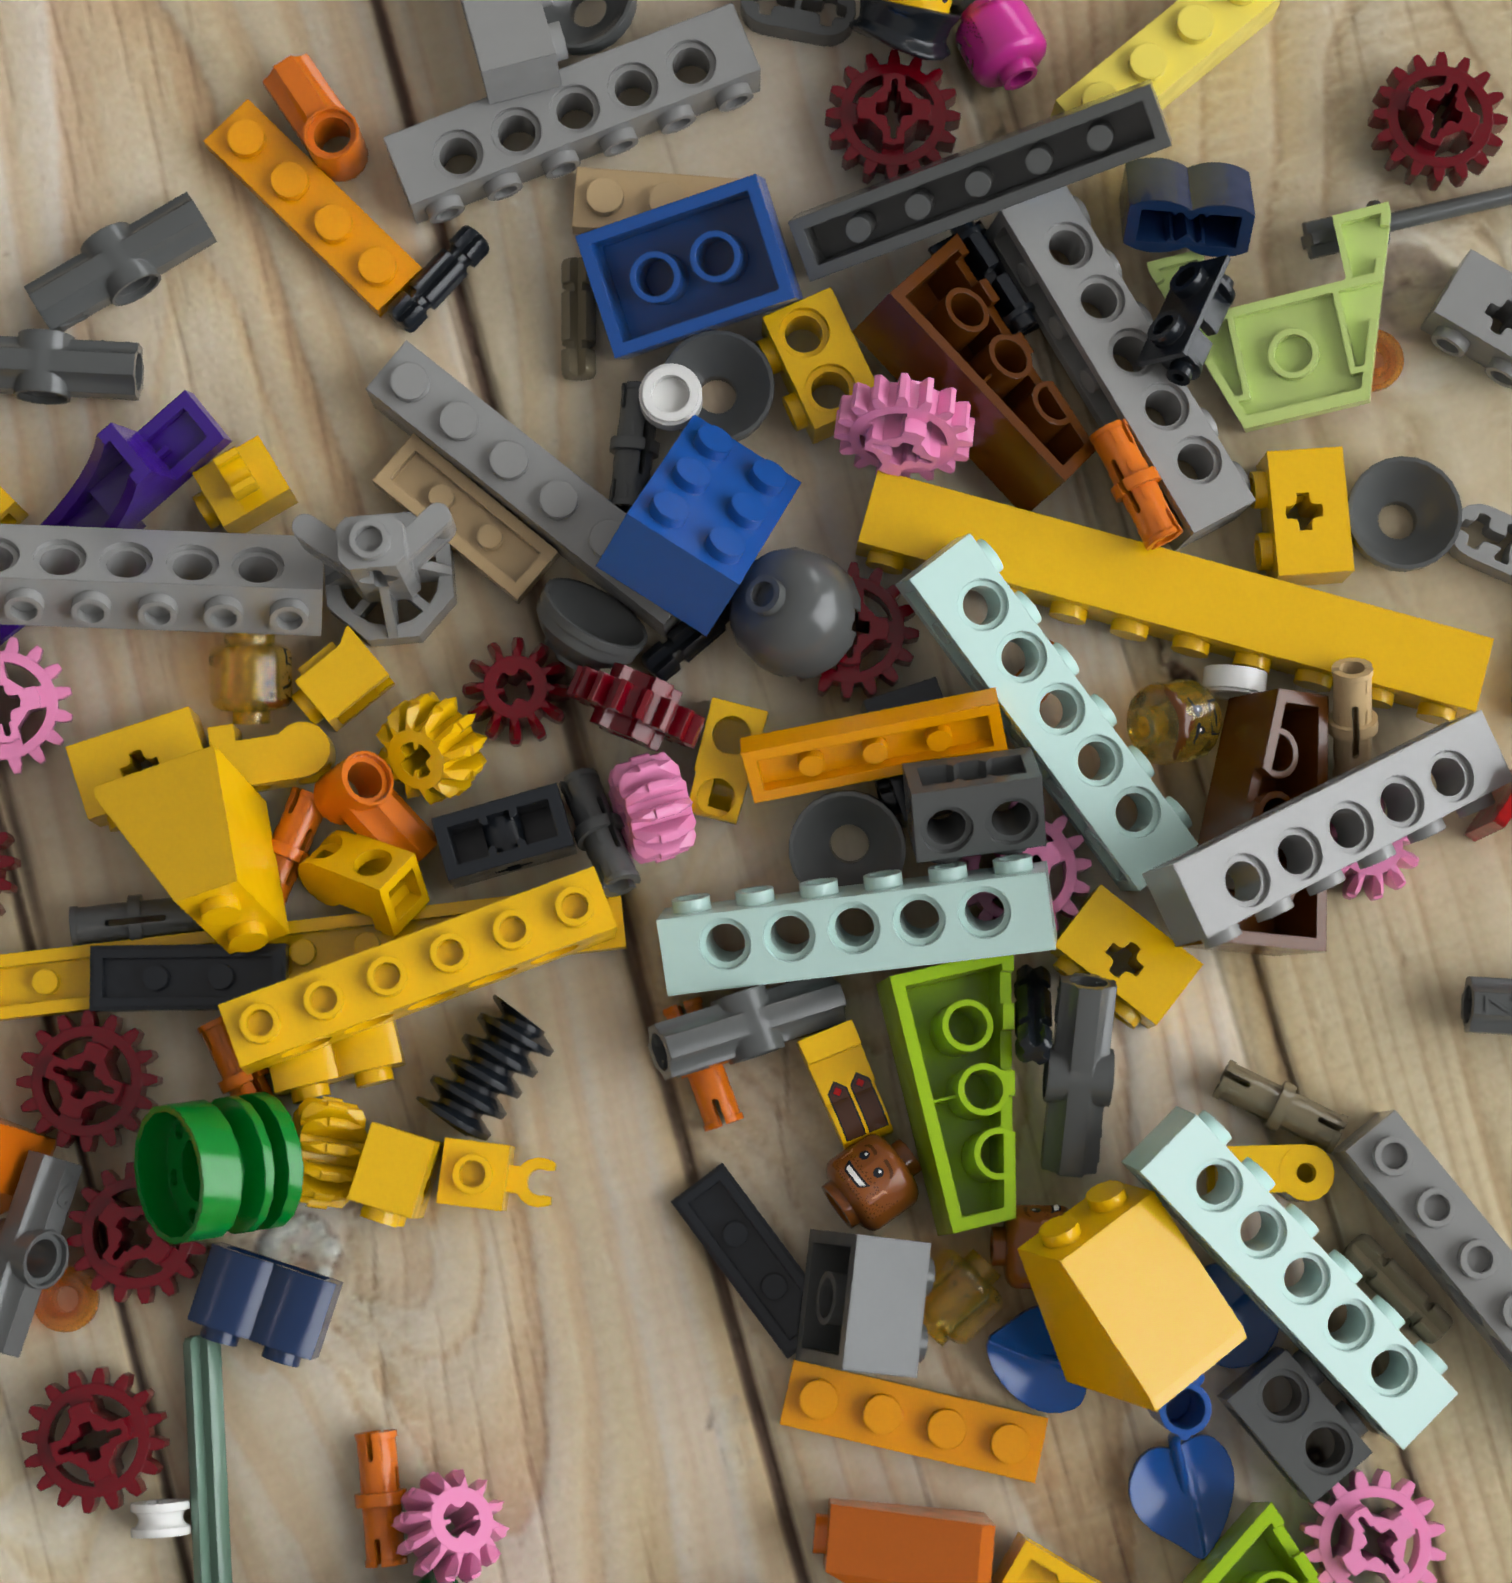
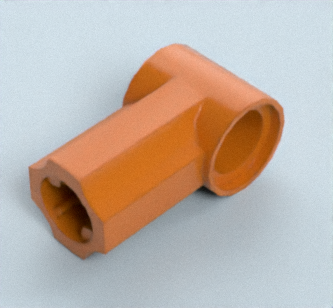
M307 53L301 56L290 55L274 65L271 73L263 80V85L311 155L313 162L334 182H346L356 178L364 170L368 162V149L355 117L343 107ZM336 136L350 138L347 146L338 152H325L322 150L325 143Z
M356 751L319 777L314 786V801L321 815L330 822L338 825H348L356 834L358 833L413 852L418 862L425 858L437 845L435 833L393 789L394 779L392 770L386 761L376 753ZM348 780L352 784H354V786L358 790L359 796L353 792V790L349 786Z

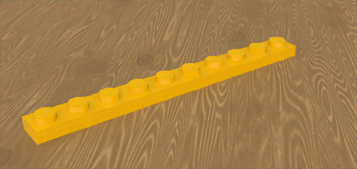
M514 895L425 905L396 937L376 930L372 917L363 913L288 921L290 934L270 940L267 944L286 943L289 945V978ZM621 895L606 897L617 925L615 938L570 955L627 949ZM206 931L147 937L131 941L129 939L0 954V1021L77 1013L89 1010L90 946L218 943Z

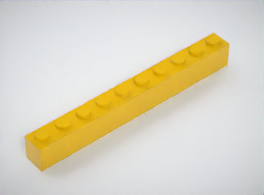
M879 470L877 471L855 555L866 557L865 564L874 570L878 567L884 573L894 575L902 574L903 568L915 570L954 539L971 533L976 541L983 539L997 553L1004 567L999 573L1014 593L1021 591L1033 604L1050 608L1048 615L1056 620L1069 624L1084 625L1086 618L1111 625L1109 632L1120 638L1145 642L1148 635L1171 641V650L1179 654L1202 659L1208 658L1209 652L1233 658L1232 665L1257 668L1267 672L1268 675L1270 669L1295 675L1294 684L1318 692L1331 691L1333 686L1331 667L1336 661L1344 658H1361L1372 663V707L1391 709L1393 703L1415 708L1417 709V718L1437 725L1476 712L1494 638L1159 547L1147 551L1141 541L904 476L888 475Z

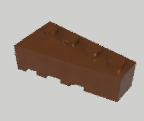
M956 234L894 288L852 332L897 381L901 373H908L911 380L922 382L927 377L934 378V389L937 391L950 387L956 389V402L968 401L971 405L970 417L975 418L973 446L969 449V458L1015 507L1032 511L1059 488L1096 450L1091 444L1088 434L1053 381H1042L1032 366L1031 357L1034 351L1022 332L1014 335L1011 334L994 307L1000 298L987 278L980 281L976 280L964 261L969 251L959 235Z
M1278 688L1229 698L1197 846L1328 781L1329 696ZM1278 847L1279 862L1286 870V856L1281 848ZM1226 872L1225 884L1228 892L1234 897L1235 884L1231 876ZM1306 888L1290 896L1294 903L1293 908L1262 922H1257L1255 915L1238 922L1242 934L1216 947L1205 949L1201 940L1180 946L1175 945V947L1268 956L1326 952L1327 890L1309 896Z

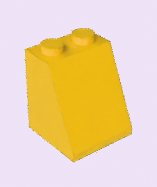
M215 745L93 787L97 802L175 903L229 954L256 951L264 947L268 941L290 934L276 854L274 853L271 840L273 837L266 800Z
M1117 1180L1101 1182L1090 1188L1086 1193V1198L1063 1215L1054 1217L1042 1224L1039 1233L1017 1248L1067 1382L1156 1412L1247 1338L1238 1318L1152 1190L1125 1184Z

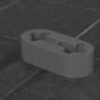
M741 0L742 19L745 25L753 32L764 36L818 46H835L843 43L853 31L849 27V23L856 18V3L854 0H776V3L780 6H774L771 15L760 13L759 3L755 1L762 0ZM825 3L836 5V14L840 16L834 18L832 26L820 25V15L815 13L822 12Z

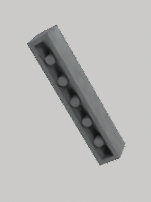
M1149 79L798 213L788 221L809 280L812 282L1172 146V138L1152 80Z

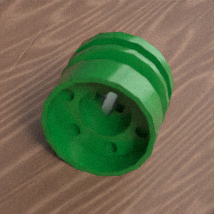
M265 1091L217 1098L211 1103L206 1100H196L152 1107L142 1119L135 1141L134 1171L137 1194L147 1221L157 1236L169 1244L222 1237L227 1231L231 1234H239L283 1227L295 1215L302 1195L304 1172L300 1139L292 1117L281 1101Z

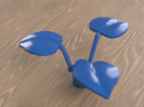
M1217 1262L1206 1265L1204 1267L1238 1318L1247 1337L1215 1364L1225 1368L1250 1366L1267 1354L1278 1335L1279 1328ZM1038 1305L1021 1312L989 1335L986 1342L989 1363L998 1380L1016 1399L1030 1408L1046 1413L1070 1411L1082 1403L1086 1394V1388L1066 1381ZM1204 1374L1199 1376L1156 1412L1148 1409L1152 1418L1170 1431L1168 1435L1169 1447L1157 1446L1143 1452L1134 1463L1128 1480L1129 1501L1138 1518L1153 1532L1177 1544L1199 1559L1207 1557L1225 1527L1232 1504L1235 1482L1232 1461L1226 1449L1214 1437L1207 1434H1197L1206 1427L1212 1413L1211 1400L1207 1392L1200 1387L1205 1380Z

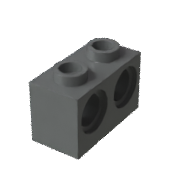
M1031 747L902 764L907 829L917 863L931 861L937 864H949L959 861L966 856L988 853L1013 855L1022 853L1027 848L1046 846L1043 780ZM1005 802H1018L1011 809L1004 811L995 810ZM939 811H954L946 818L931 819Z
M1275 1346L1218 1394L1217 1397L1300 1498L1314 1504L1373 1453L1361 1439L1368 1432V1429L1344 1401L1341 1400L1334 1406L1318 1386L1325 1381V1378L1305 1353L1299 1349L1291 1355L1287 1349ZM1284 1376L1292 1387V1399L1289 1405L1282 1411L1270 1412L1263 1402V1389L1270 1379ZM1324 1427L1328 1428L1334 1437V1451L1326 1461L1312 1463L1306 1454V1440L1314 1430Z

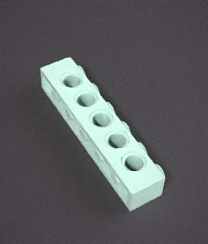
M971 533L954 539L896 583L895 586L971 689L979 691L996 687L1005 735L1016 749L1031 747L1042 775L1043 786L1079 835L1082 834L1085 839L1084 842L1121 891H1141L1147 886L1142 875L1143 873L1198 845L1188 830L1192 826L1189 815L1173 797L1167 796L1164 798L1150 779L1155 775V771L1149 760L1137 747L1133 745L1127 747L1113 727L1117 724V719L1113 711L1098 695L1092 694L1089 696L1075 675L1079 673V667L1072 655L1058 642L1051 644L1037 625L1042 620L1041 615L1033 602L1023 592L1016 591L1014 593L999 573L1004 567L994 549L983 539L976 541ZM969 590L980 593L987 603V616L980 625L970 621L963 610V600ZM1009 641L1017 644L1025 655V666L1018 676L1007 672L1002 664V650ZM1047 693L1056 696L1063 708L1062 719L1054 728L1048 726L1040 715V703ZM1086 744L1092 746L1100 757L1099 771L1092 779L1085 777L1078 766V755ZM1125 795L1134 801L1138 812L1135 824L1128 830L1124 829L1116 818L1117 804Z
M1013 854L993 859V868L967 871L966 862H954L928 867V876L903 879L901 870H882L865 874L863 876V884L838 887L837 878H818L799 883V892L774 894L773 886L763 885L735 891L736 899L711 902L710 894L707 893L689 894L673 898L671 900L672 907L665 908L656 920L667 996L1056 950L1057 932L1047 861L1033 863L1031 854ZM989 892L996 895L1002 901L1004 911L994 920H980L971 914L967 901L977 893ZM924 900L935 907L939 920L929 928H917L905 919L903 908L911 901ZM849 908L862 909L871 916L874 929L864 936L851 935L842 928L839 914ZM784 916L800 918L808 927L809 939L799 944L784 941L776 930V921ZM720 924H731L737 927L744 936L745 947L733 952L720 948L713 938V928Z
M1176 1106L1121 1162L1148 1190L1155 1192L1166 1210L1292 1343L1307 1355L1328 1381L1381 1436L1404 1450L1458 1394L1442 1377L1448 1366L1424 1342L1419 1340L1414 1346L1399 1331L1406 1323L1401 1315L1379 1295H1375L1370 1300L1356 1285L1362 1278L1357 1268L1337 1250L1333 1249L1327 1254L1313 1239L1319 1232L1317 1226L1294 1204L1290 1203L1284 1208L1270 1194L1269 1191L1276 1185L1273 1179L1251 1158L1246 1157L1242 1162L1239 1161L1225 1146L1232 1139L1231 1135L1212 1115L1203 1110L1197 1116ZM1215 1165L1218 1171V1180L1215 1187L1208 1194L1199 1196L1196 1189L1198 1175L1204 1168ZM1259 1212L1261 1216L1259 1232L1251 1240L1243 1242L1240 1235L1242 1222L1251 1213ZM1302 1258L1304 1262L1302 1278L1295 1285L1286 1287L1284 1274L1287 1267L1294 1260ZM1345 1304L1347 1308L1345 1323L1337 1331L1329 1333L1328 1319L1335 1308ZM1388 1350L1390 1359L1387 1369L1378 1377L1372 1378L1371 1367L1374 1359L1380 1353Z

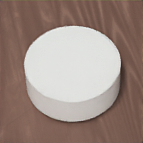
M668 363L653 368L645 375L640 384L639 402L641 411L648 422L659 429L675 431L685 428L692 416H698L702 408V387L697 376L690 369L679 364Z
M1208 665L1204 667L1202 691L1207 696L1223 700L1266 691L1268 673L1257 668L1240 665Z

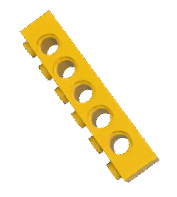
M592 866L221 1003L218 1007L239 1066L249 1075L613 939L616 935L617 925L595 867Z

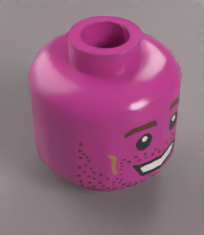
M976 0L962 13L961 24L956 31V46L972 76L983 87L998 88L1003 86L1005 90L1010 91L1025 86L1037 75L1038 70L1036 67L1041 63L1046 54V39L1030 9L1022 0Z

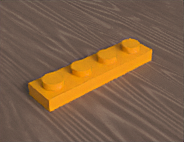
M249 99L204 140L207 149L380 318L387 312L388 305L401 291L407 293L410 290L411 286L409 283L422 270V267Z
M996 687L740 738L741 756L754 804L902 775L903 763L1008 750Z
M793 1358L779 1424L1035 1483L1049 1418L855 1372L807 1363Z

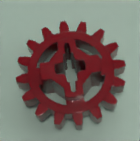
M891 49L887 64L880 65L876 57L869 53L865 56L864 72L860 73L849 65L844 69L843 81L846 87L832 86L829 101L836 107L826 109L825 126L836 129L829 135L828 145L830 150L846 148L841 166L845 171L860 164L864 167L862 182L869 184L874 179L876 173L884 174L885 180L942 159L938 151L952 153L956 137L948 131L959 128L961 113L948 110L955 104L957 93L955 88L939 90L944 73L940 68L926 75L921 71L922 59L914 57L909 65L900 64L898 50ZM881 85V88L871 97H861L868 90ZM909 88L916 91L924 99H919ZM890 100L894 101V113H897L898 123H900L896 129L895 139L891 138V126H888V120L885 116V113H888ZM860 139L867 140L878 152L867 147ZM914 141H925L917 149L904 154V150Z
M1438 52L1431 66L1428 67L1420 55L1413 56L1407 66V73L1396 66L1386 79L1389 87L1380 86L1372 100L1379 109L1373 110L1368 118L1367 126L1380 129L1382 132L1375 137L1371 147L1373 151L1389 150L1391 156L1384 168L1387 171H1391L1399 165L1405 167L1407 172L1404 183L1409 186L1419 175L1427 176V184L1430 191L1437 190L1444 176H1448L1449 181L1455 188L1460 187L1468 177V170L1479 176L1489 164L1487 156L1494 157L1503 144V141L1495 134L1501 133L1508 123V117L1493 113V110L1504 99L1503 93L1492 92L1487 94L1484 86L1491 75L1488 71L1480 73L1475 78L1469 75L1470 59L1464 57L1454 68L1448 66L1445 52ZM1439 86L1428 91L1421 89V87ZM1443 105L1444 111L1440 117L1443 119L1441 128L1431 138L1430 133L1434 127L1432 124L1434 115L1440 106ZM1401 130L1405 132L1407 139L1405 138ZM1447 151L1455 154L1450 157H1434Z
M857 562L850 563L847 573L853 578L861 598V612L855 609L854 621H856V629L867 634H860L858 636L856 645H853L851 658H848L845 654L836 664V670L830 668L816 676L820 679L817 695L823 697L832 685L840 687L842 702L850 701L853 688L861 687L868 699L875 697L877 693L876 681L879 679L894 687L898 683L899 677L893 665L910 667L914 658L902 645L915 643L919 638V630L904 625V622L909 621L915 616V611L909 604L898 605L896 601L901 593L895 584L888 589L883 588L880 585L883 570L878 567L871 573L868 579L860 577ZM864 596L877 602L883 608L888 618L876 617L864 604ZM884 648H890L880 662L869 669L860 671L861 660L872 650L884 651ZM796 676V678H797L800 682L809 679V678L801 679V678H799V677Z
M614 662L610 674L578 665L566 692L570 698L594 709L589 722L598 725L600 729L612 735L657 752L663 739L694 749L706 722L705 718L695 714V711L678 705L683 693L674 689V685L617 662Z
M84 1010L81 1026H77L69 1016L62 1015L57 1017L60 1033L55 1036L47 1031L39 1030L35 1035L43 1046L40 1053H22L21 1059L33 1066L32 1075L17 1078L16 1085L32 1089L33 1097L26 1100L20 1106L21 1110L26 1113L40 1112L42 1114L34 1129L38 1134L46 1135L57 1128L59 1132L56 1146L61 1148H69L77 1136H80L83 1152H96L100 1136H103L105 1142L110 1147L121 1146L122 1136L119 1129L125 1127L130 1131L138 1133L141 1125V1120L136 1116L140 1109L151 1110L152 1107L159 1105L153 1099L146 1096L147 1087L163 1084V1077L147 1073L146 1068L147 1065L153 1063L159 1057L157 1051H139L137 1049L145 1035L141 1029L133 1028L124 1035L120 1034L123 1026L122 1017L111 1014L104 1022L103 1027H100L97 1012ZM92 1038L91 1042L87 1041L82 1053L68 1059L58 1056L69 1045L82 1039ZM118 1050L123 1053L128 1062L131 1072V1084L123 1081L116 1064L120 1056ZM69 1070L80 1073L81 1071L92 1072L94 1070V1076L102 1080L103 1085L113 1088L114 1092L99 1090V1092L87 1091L85 1093L86 1087L77 1082V1078L68 1075L66 1072ZM49 1079L56 1082L63 1099L59 1110L54 1105L50 1095ZM110 1104L122 1107L108 1120L94 1125H87L89 1120H93L98 1109Z
M134 1162L126 1163L124 1179H121L113 1170H104L101 1172L102 1182L105 1187L102 1191L93 1187H84L80 1191L84 1199L90 1204L87 1211L79 1210L70 1211L68 1218L82 1224L81 1234H76L66 1239L68 1246L83 1247L85 1256L73 1265L75 1270L84 1271L93 1268L97 1274L93 1278L90 1288L96 1292L102 1291L111 1283L114 1284V1301L119 1303L126 1302L131 1296L133 1289H137V1295L141 1304L154 1302L156 1286H159L168 1297L179 1293V1286L175 1277L180 1274L189 1279L196 1278L199 1275V1271L190 1260L193 1255L209 1254L211 1247L201 1241L169 1244L157 1236L150 1224L146 1229V1233L152 1238L151 1243L137 1244L131 1247L130 1242L135 1233L128 1227L130 1221H145L147 1219L142 1205L131 1206L126 1201H121L117 1197L129 1190L137 1189ZM100 1221L107 1226L109 1247L104 1253L99 1242ZM147 1258L155 1265H160L164 1268L147 1277H135L125 1274L128 1269L133 1268L139 1259Z
M101 1366L95 1369L92 1381L88 1383L81 1369L68 1373L69 1390H66L56 1382L44 1388L52 1402L50 1406L36 1404L30 1407L28 1413L34 1419L40 1421L39 1428L22 1433L21 1440L37 1444L38 1453L27 1458L24 1464L26 1468L43 1467L46 1474L36 1486L40 1492L54 1485L61 1488L57 1505L66 1507L79 1496L82 1497L83 1513L90 1514L97 1510L101 1497H104L109 1508L114 1510L124 1505L122 1489L125 1488L136 1497L147 1491L145 1482L140 1476L142 1473L150 1475L161 1473L164 1466L152 1457L153 1450L170 1446V1439L162 1435H155L154 1426L160 1424L168 1417L166 1411L150 1413L146 1405L155 1394L152 1388L137 1394L131 1391L134 1374L130 1372L124 1373L115 1383H111L109 1367ZM98 1395L118 1401L131 1415L122 1417L107 1410L103 1399L98 1398ZM70 1405L67 1411L71 1421L62 1439L55 1441L57 1423L62 1413ZM92 1428L95 1431L106 1430L107 1432L118 1428L121 1429V1434L109 1438V1442L103 1444L100 1450L97 1447L87 1449L86 1446L76 1450L71 1448L72 1444L82 1441L84 1436L89 1435L92 1432ZM138 1437V1447L134 1460L129 1468L122 1473L124 1465L121 1457L129 1441ZM70 1462L86 1470L89 1481H94V1483H88L74 1477L62 1464Z

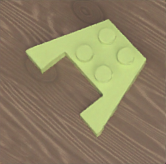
M1389 201L1332 215L1345 272L1344 280L1229 308L1216 335L1207 336L1199 328L1213 343L1204 364L1245 432L1370 403L1391 223ZM1189 251L1147 262L1148 271L1166 299L1170 290L1171 279L1179 268L1190 262L1204 261L1205 256Z

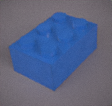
M757 174L575 236L615 359H630L683 341L695 334L716 330L803 299L766 180Z
M694 415L627 512L596 567L707 636L739 587L802 482L786 473L777 463L762 458L731 438L722 428L711 425Z

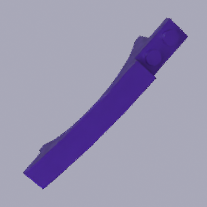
M187 390L178 395L139 431L111 422L96 435L91 455L76 482L40 525L144 529L146 525L142 520L193 476V472L204 467L228 446L232 440L197 397ZM0 625V645L26 625Z

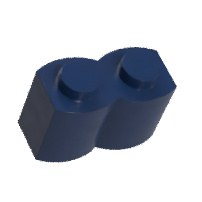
M1154 157L1140 158L1125 163L1119 197L1124 244L1140 251L1153 253L1171 252L1186 247L1192 252L1209 257L1224 255L1232 257L1248 252L1255 220V209L1250 173L1247 170L1233 164L1221 162L1201 163L1187 168L1176 161Z
M223 1242L212 1243L187 1319L202 1325L199 1335L205 1339L231 1347H237L240 1337L264 1345L262 1357L286 1366L299 1367L301 1358L313 1360L319 1357L343 1282Z

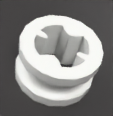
M170 1498L131 1503L130 1512L135 1513L138 1517V1524L131 1529V1538L152 1539L190 1534L191 1524L186 1523L183 1517L185 1510L191 1508L190 1499Z

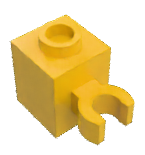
M259 435L238 447L234 446L213 458L212 462L192 473L202 490L194 495L192 499L211 530L222 524L228 533H247L298 503Z
M445 1137L436 1203L507 1211L509 1193H517L518 1197L527 1205L547 1207L552 1205L553 1197L534 1194L530 1190L528 1182L531 1174L537 1170L556 1171L557 1163L547 1158L537 1157L527 1160L521 1166L513 1165L514 1146Z

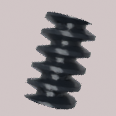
M496 995L493 996V1000L503 1015L499 1018L480 1013L477 1017L487 1036L480 1038L465 1033L461 1038L471 1054L469 1060L451 1054L446 1058L447 1064L456 1077L453 1080L433 1075L430 1079V1083L440 1097L438 1101L420 1096L416 1098L427 1109L466 1137L471 1136L484 1141L488 1140L491 1133L481 1117L486 1115L502 1120L507 1115L497 1096L502 1094L518 1099L523 1093L513 1078L514 1073L531 1078L537 1075L538 1070L529 1058V1053L533 1052L550 1057L554 1052L542 1029Z

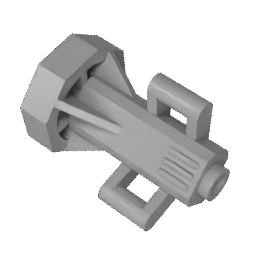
M443 503L429 505L417 517L411 512L345 517L336 527V531L310 514H301L294 519L292 530L301 546L308 553L324 562L327 608L345 626L349 625L354 633L369 646L423 643L457 604L454 556L452 548L448 544L455 536L456 525L449 508ZM433 556L436 558V562L428 561ZM438 582L437 592L430 604L417 594L421 590V583ZM343 589H355L363 598L353 610L346 602ZM406 599L420 610L421 613L414 619L399 624L398 601ZM379 602L382 603L386 625L373 624L365 620V617Z

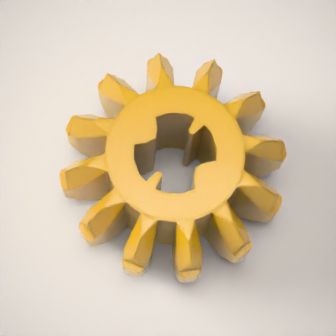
M431 691L427 694H421L415 699L404 700L391 710V714L387 716L388 721L381 725V729L376 734L379 741L384 745L378 755L390 765L394 782L401 781L405 784L407 799L423 795L425 800L432 805L436 802H442L447 797L460 796L472 786L471 782L476 779L475 776L482 771L483 766L487 762L479 750L483 748V744L488 737L473 731L471 725L476 714H460L456 697L445 698L440 701L437 695Z
M322 1096V1099L306 1097L293 1113V1122L300 1139L304 1165L302 1195L299 1203H305L306 1207L324 1210L327 1207L342 1209L349 1201L347 1197L368 1135L365 1130L366 1118L363 1110L359 1109L358 1105L343 1102V1099Z

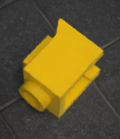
M348 625L338 646L331 641L297 669L301 676L295 680V683L300 689L290 697L314 725H317L325 718L337 732L392 688L395 683L390 678L389 673Z

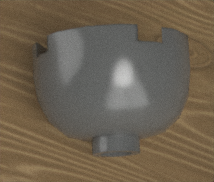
M797 547L773 550L753 562L731 597L729 610L730 626L737 645L759 667L781 677L814 678L834 667L851 648L856 636V632L851 630L855 620V609L861 612V598L853 578L828 557Z

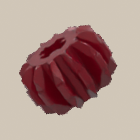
M522 637L513 638L511 656L504 657L500 646L496 642L489 644L487 649L494 664L489 667L482 661L475 659L469 664L470 671L484 682H470L463 685L462 693L464 697L472 700H482L473 705L467 714H476L473 723L481 722L491 717L486 725L485 735L492 741L501 735L506 726H509V740L513 747H520L522 745V728L529 726L534 737L539 742L545 740L547 734L540 720L545 717L559 725L565 720V714L561 709L550 702H564L571 699L566 694L569 686L553 684L566 674L567 670L564 663L561 661L553 662L543 667L549 655V648L543 643L536 646L528 658L525 657L526 648ZM523 679L529 681L526 685L532 697L528 701L517 698L512 705L505 703L508 702V698L503 687L507 683L518 686Z

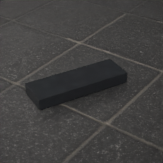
M286 943L266 944L256 951L235 952L229 954L219 944L90 946L89 1011H220L218 1005L289 979V945Z
M721 1163L673 1199L671 1203L788 1359L796 1353L805 1273L725 1165Z

